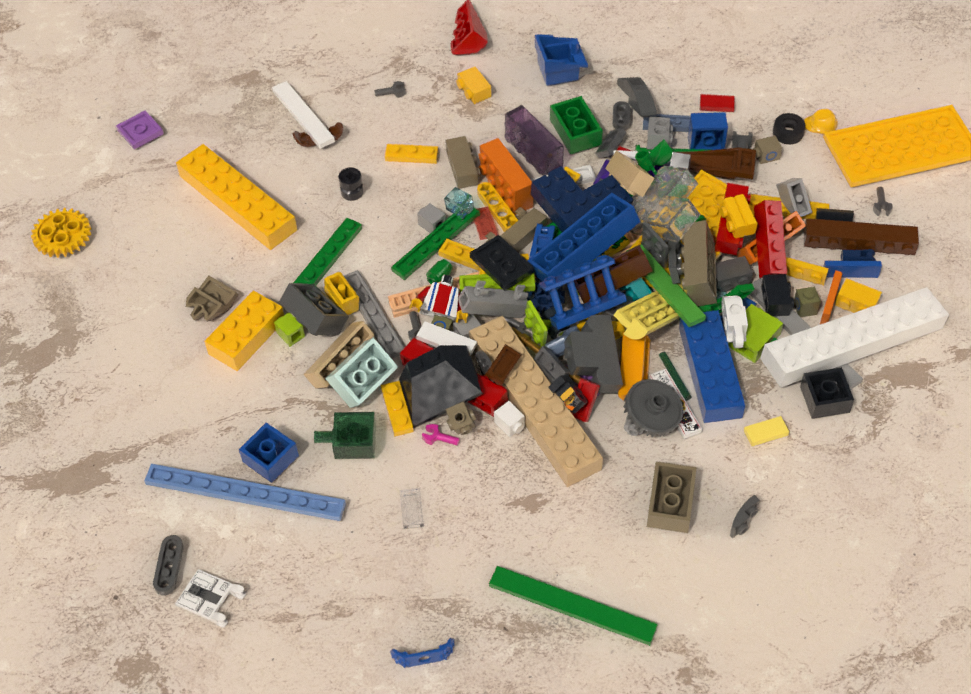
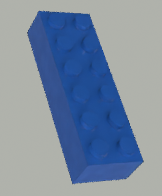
M610 193L527 261L534 267L535 276L544 282V279L547 277H556L561 275L564 270H573L582 263L592 262L641 221L633 205Z
M719 311L703 312L706 315L705 321L692 327H688L680 318L679 331L703 422L710 423L743 418L745 402Z

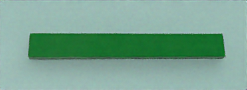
M499 566L496 567L489 582V587L649 646L652 643L658 624Z

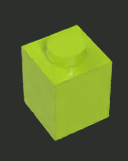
M291 313L279 317L274 322L276 333L289 347L305 337L303 325Z

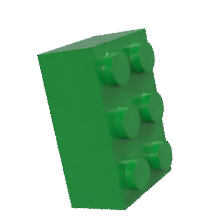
M582 96L550 105V121L569 154L602 144L603 130Z

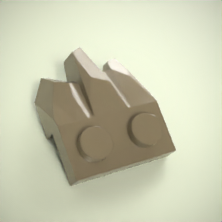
M208 275L199 289L194 287L188 295L185 307L194 308L191 313L194 321L204 316V319L208 322L227 311L239 294Z

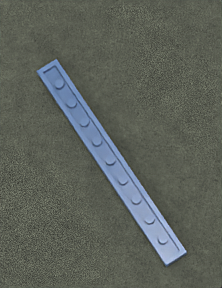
M156 464L150 465L144 480L145 484L335 521H341L346 505L344 499Z

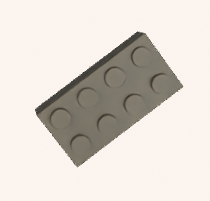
M706 220L684 224V232H681L682 242L684 243V247L681 248L684 259L682 271L685 277L682 278L683 289L687 290V295L697 306L717 303L715 240Z

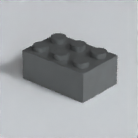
M289 283L279 301L287 312L292 313L296 320L307 327L308 332L315 336L339 335L349 318L341 308L314 284Z

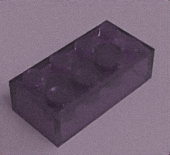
M523 105L505 113L504 136L506 141L511 143L516 151L521 153L526 161L536 168L539 174L548 175L554 169L560 166L563 167L564 146Z

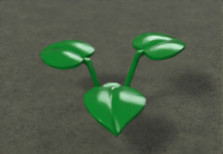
M664 139L650 153L648 150H641L636 153L635 158L638 165L645 171L652 170L663 186L658 192L659 199L663 202H670L685 194L687 186L682 180L673 179L666 185L653 167L656 164L664 165L672 158L673 150Z

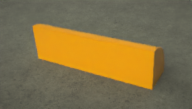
M623 332L620 365L623 386L618 391V396L623 401L635 383L648 379L651 341L648 335L640 339H631L625 336Z

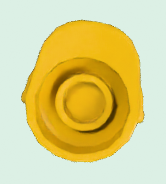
M829 109L817 110L813 115L806 117L804 120L805 128L808 131L819 134L835 131L838 125L835 114Z

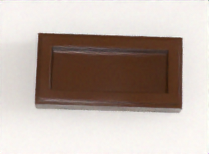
M505 344L485 376L502 386L522 354Z

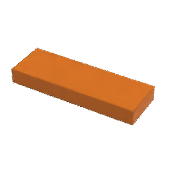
M835 270L820 324L829 322L842 277V272Z

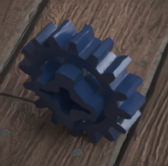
M536 281L535 291H525V293H528L527 300L532 301L536 310L540 312V316L547 309L554 307L550 292L540 288L539 283ZM560 287L557 292L562 305L565 304V291Z

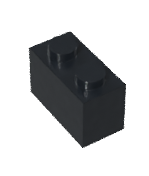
M786 274L763 275L761 290L765 312L771 316H789L791 308L794 307V298L790 297L791 283L787 282Z

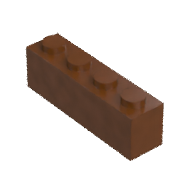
M640 245L614 257L615 264L608 266L615 290L622 286H627L632 281L645 277L653 271ZM600 269L591 273L598 297H602L608 292ZM583 276L574 280V283L585 304L589 302L590 295Z

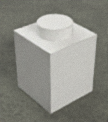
M508 401L494 411V423L511 437L523 430L525 427V416Z

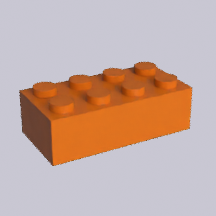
M496 138L480 145V153L478 154L480 172L486 176L488 183L492 184L513 214L517 215L515 211L520 207L525 211L533 208V197L531 196L532 181L500 139Z

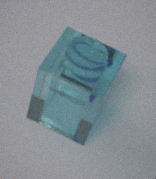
M454 187L444 198L446 210L462 219L471 213L474 208L472 195L457 187Z

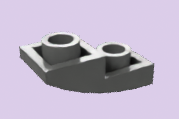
M755 494L737 512L730 532L732 538L738 534H744L749 528L750 518L757 514L760 499Z

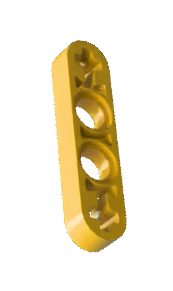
M482 182L477 186L478 197L504 232L518 221L492 184ZM492 200L498 201V203L495 205H492L489 202ZM505 212L507 215L502 217L498 213Z

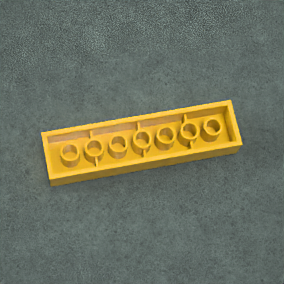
M200 145L176 162L179 175L183 180L270 251L297 231L294 215L206 145Z

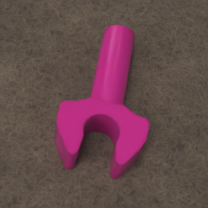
M436 424L426 425V431L433 433L432 435L422 433V439L429 445L439 440L458 446L460 438L440 433Z

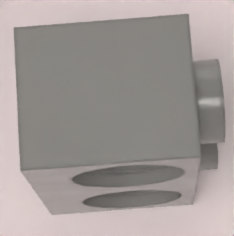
M649 117L647 149L653 150L663 139L667 144H672L673 125H670V118Z

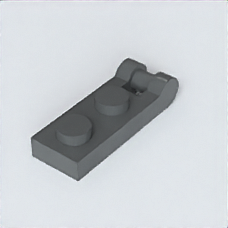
M672 239L668 242V263L672 283L676 284L680 283V275H683L681 265L683 257L681 250H679V240Z

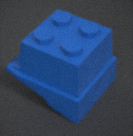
M545 34L535 35L538 65L546 86L579 80L580 67L588 68V64L578 39L554 37V35Z

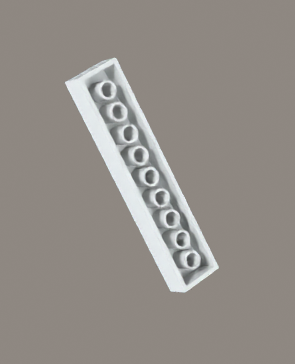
M928 287L767 343L764 345L760 359L781 388L802 380L804 373L833 369L943 329L949 314Z

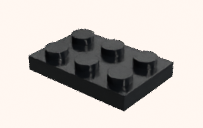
M500 235L470 252V258L504 291L534 273V267Z

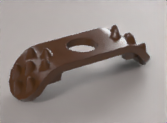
M340 122L327 129L333 135L335 141L341 137L343 132V124ZM297 131L292 133L297 144L303 147L316 145L307 133H299Z

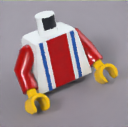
M448 275L442 276L441 284L433 282L431 286H426L417 294L416 298L412 299L409 309L416 307L418 309L417 312H420V314L430 317L435 315L444 316L453 320V322L456 320V323H458L459 319H463L467 323L468 313H462L458 301L459 289L452 287L453 277Z

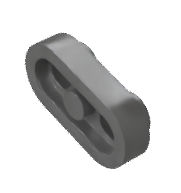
M619 101L613 106L612 125L615 129L623 127L626 130L629 128L630 105L627 102Z

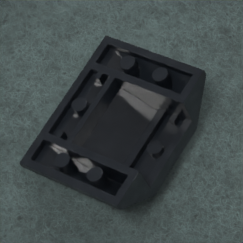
M440 345L407 362L399 378L414 428L446 413L445 409L463 401L466 403L483 394L469 349L466 345Z

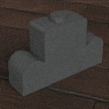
M592 315L582 327L581 332H570L564 341V358L567 359L568 370L571 372L570 375L593 376L590 381L600 385L598 393H617L623 386L611 315Z

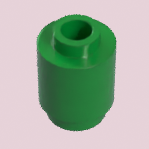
M445 259L437 261L426 273L427 281L430 284L433 282L438 283L441 282L443 275L450 276L453 270L450 262Z

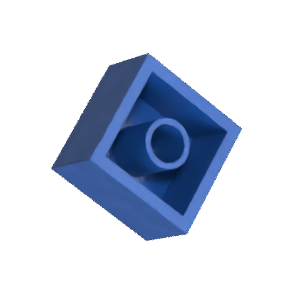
M726 112L691 113L688 131L689 149H725L728 131Z
M267 422L238 449L242 462L271 483L299 456L296 443Z

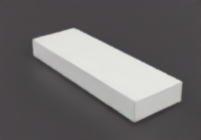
M426 321L416 335L417 340L435 347L440 345H466L470 355H472L477 346V341Z

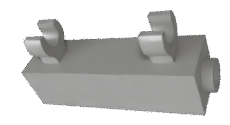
M477 281L475 287L465 286L458 297L462 313L492 316L503 315V317L514 318L523 317L528 301V293L523 292L525 285H517L515 291H504L502 289L484 288L486 281Z

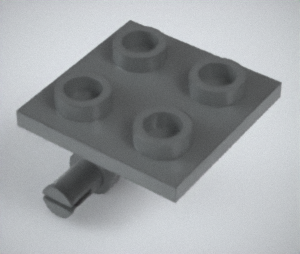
M645 221L642 227L641 244L665 269L668 264V242L672 239H678L680 243L679 250L684 245L680 242V238L677 235L675 236L670 229L664 232L668 239L663 240Z

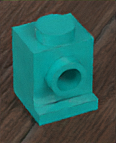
M638 278L629 285L620 288L621 291L625 290L627 292V296L633 298L632 302L652 293L642 278Z

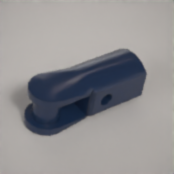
M872 249L841 251V261H876L873 257L875 251Z

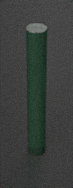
M661 352L659 357L685 401L690 400L692 397L666 352Z

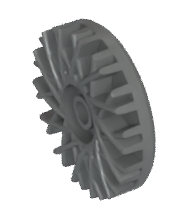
M654 379L641 380L635 383L625 396L624 401L626 403L623 408H626L624 413L628 412L627 419H631L629 424L634 422L636 424L635 429L639 428V433L643 430L646 431V436L650 434L651 437H654L656 434H659V437H664L667 433L674 431L682 420L683 405L681 399L674 389L664 382Z

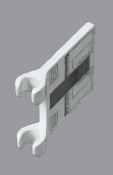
M198 569L175 605L224 628L228 620L224 614L217 611L229 593L238 599H243L246 592L241 585L232 584Z

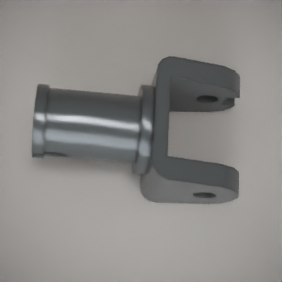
M733 131L732 148L751 149L753 133L748 132V135H737V131Z

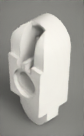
M723 296L722 316L727 342H733L734 348H743V341H746L748 326L745 306H743L742 299L739 296Z

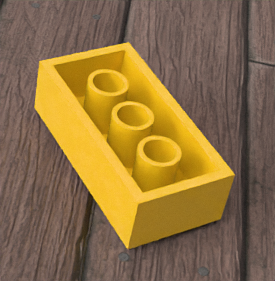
M253 290L204 341L208 354L238 371L276 331L274 322L279 317L284 316L283 307Z

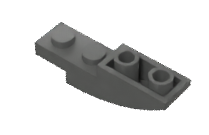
M640 77L617 78V85L629 97L628 104L641 117L647 118L650 115H657L651 93Z

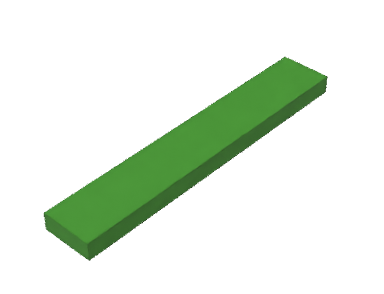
M641 244L640 247L644 251L653 270L645 278L688 327L705 321L706 315L677 283H672L671 276Z

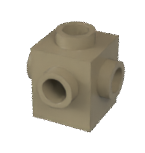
M464 401L445 409L449 417L446 421L451 431L454 430L458 435H465L470 433L472 428L476 427L474 421L477 419L472 409L469 410Z

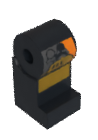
M560 375L548 387L552 393L557 394L572 413L576 414L588 403L582 391L569 375Z

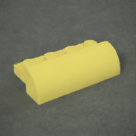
M657 290L618 309L614 314L619 322L627 328L624 335L631 339L643 338L680 318Z

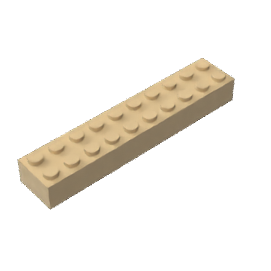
M503 315L470 330L469 338L477 341L475 353L480 350L484 351L492 363L505 344L522 354L502 386L508 392V401L525 416L526 428L566 487L601 471L603 457L564 402L556 393H552L548 388L551 383Z

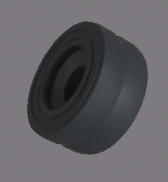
M784 113L775 119L773 136H776L780 143L792 145L802 140L805 122L799 115ZM785 127L792 128L793 130H787Z

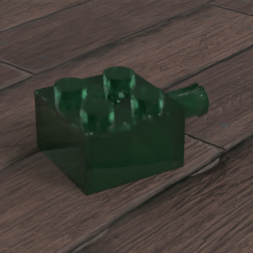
M334 412L332 431H314V443H332L334 459H375L376 420L374 412Z

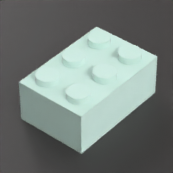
M374 338L364 341L325 379L346 404L352 408L360 405L398 366Z

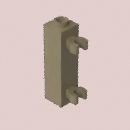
M518 208L515 211L518 214L516 216L518 221L500 235L518 253L533 241L537 223L547 226V216L535 208L528 213L523 208ZM489 232L485 236L488 239L486 242L496 237V235Z

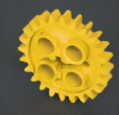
M57 208L56 213L49 211L50 215L43 214L44 219H37L39 224H34L35 229L31 230L33 234L31 238L38 252L42 251L43 255L48 253L49 257L56 254L57 258H59L60 254L66 257L68 252L73 255V250L80 251L79 246H86L84 241H89L88 236L91 235V226L88 218L85 217L84 213L80 214L79 210L74 212L73 208L69 211L64 208L61 212Z

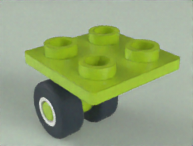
M529 300L526 304L524 323L528 329H531L535 343L539 344L541 348L546 344L547 332L551 339L554 340L562 336L563 332L571 327L569 325L557 330L550 322V318L556 314L555 308L547 309L540 316L532 301Z

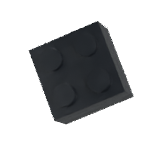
M842 367L803 374L800 388L812 419L850 413L854 398Z

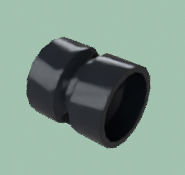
M354 167L341 170L338 178L342 197L348 201L358 200L364 192L361 172Z

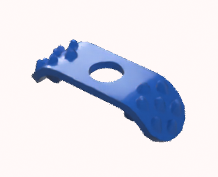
M449 638L446 644L439 645V649L414 654L392 649L390 653L396 664L406 668L447 660L450 653H453L455 644L454 639ZM429 656L427 659H420L421 657Z

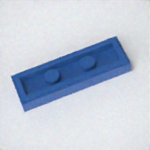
M824 261L823 267L829 268L827 277H834L836 270L842 272V278H878L882 264L881 261Z

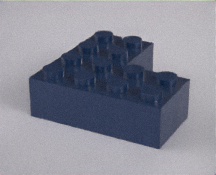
M560 166L549 172L548 177L543 175L532 181L531 196L561 232L565 231L610 193L633 205V198L620 186V183L613 175L582 191L565 169Z

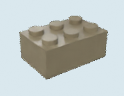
M656 461L646 527L688 533L697 467Z

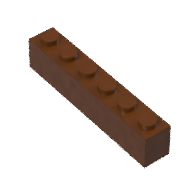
M806 218V227H804V247L839 250L872 249L879 253L915 255L919 245L917 226Z

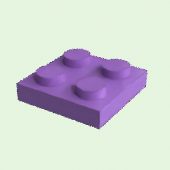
M146 110L116 125L117 131L134 150L164 134L163 129Z

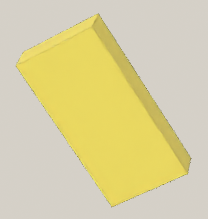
M781 416L744 427V432L751 446L789 435V430Z

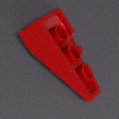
M466 0L459 7L456 14L455 23L457 26L453 30L455 38L450 44L451 52L454 55L477 53L480 49L485 48L488 43L487 33L471 1Z

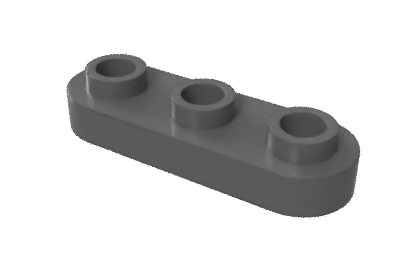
M169 535L161 543L153 579V587L159 595H168L176 587L184 549L183 542L177 535ZM164 584H168L167 587L162 588Z

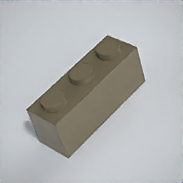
M466 136L446 139V153L457 188L462 189L478 185V178L481 177L479 167L475 166L477 164L476 157L471 154V142H467Z

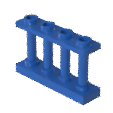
M607 255L599 256L593 262L582 263L578 268L564 270L561 275L547 277L544 279V282L539 283L540 288L550 292L556 314L550 318L552 326L559 330L627 302L625 294L615 290L608 266L615 264L613 258ZM600 269L608 291L602 297H598L591 273ZM583 276L590 295L589 302L585 304L580 303L574 280ZM567 284L573 303L572 309L568 311H563L556 287Z

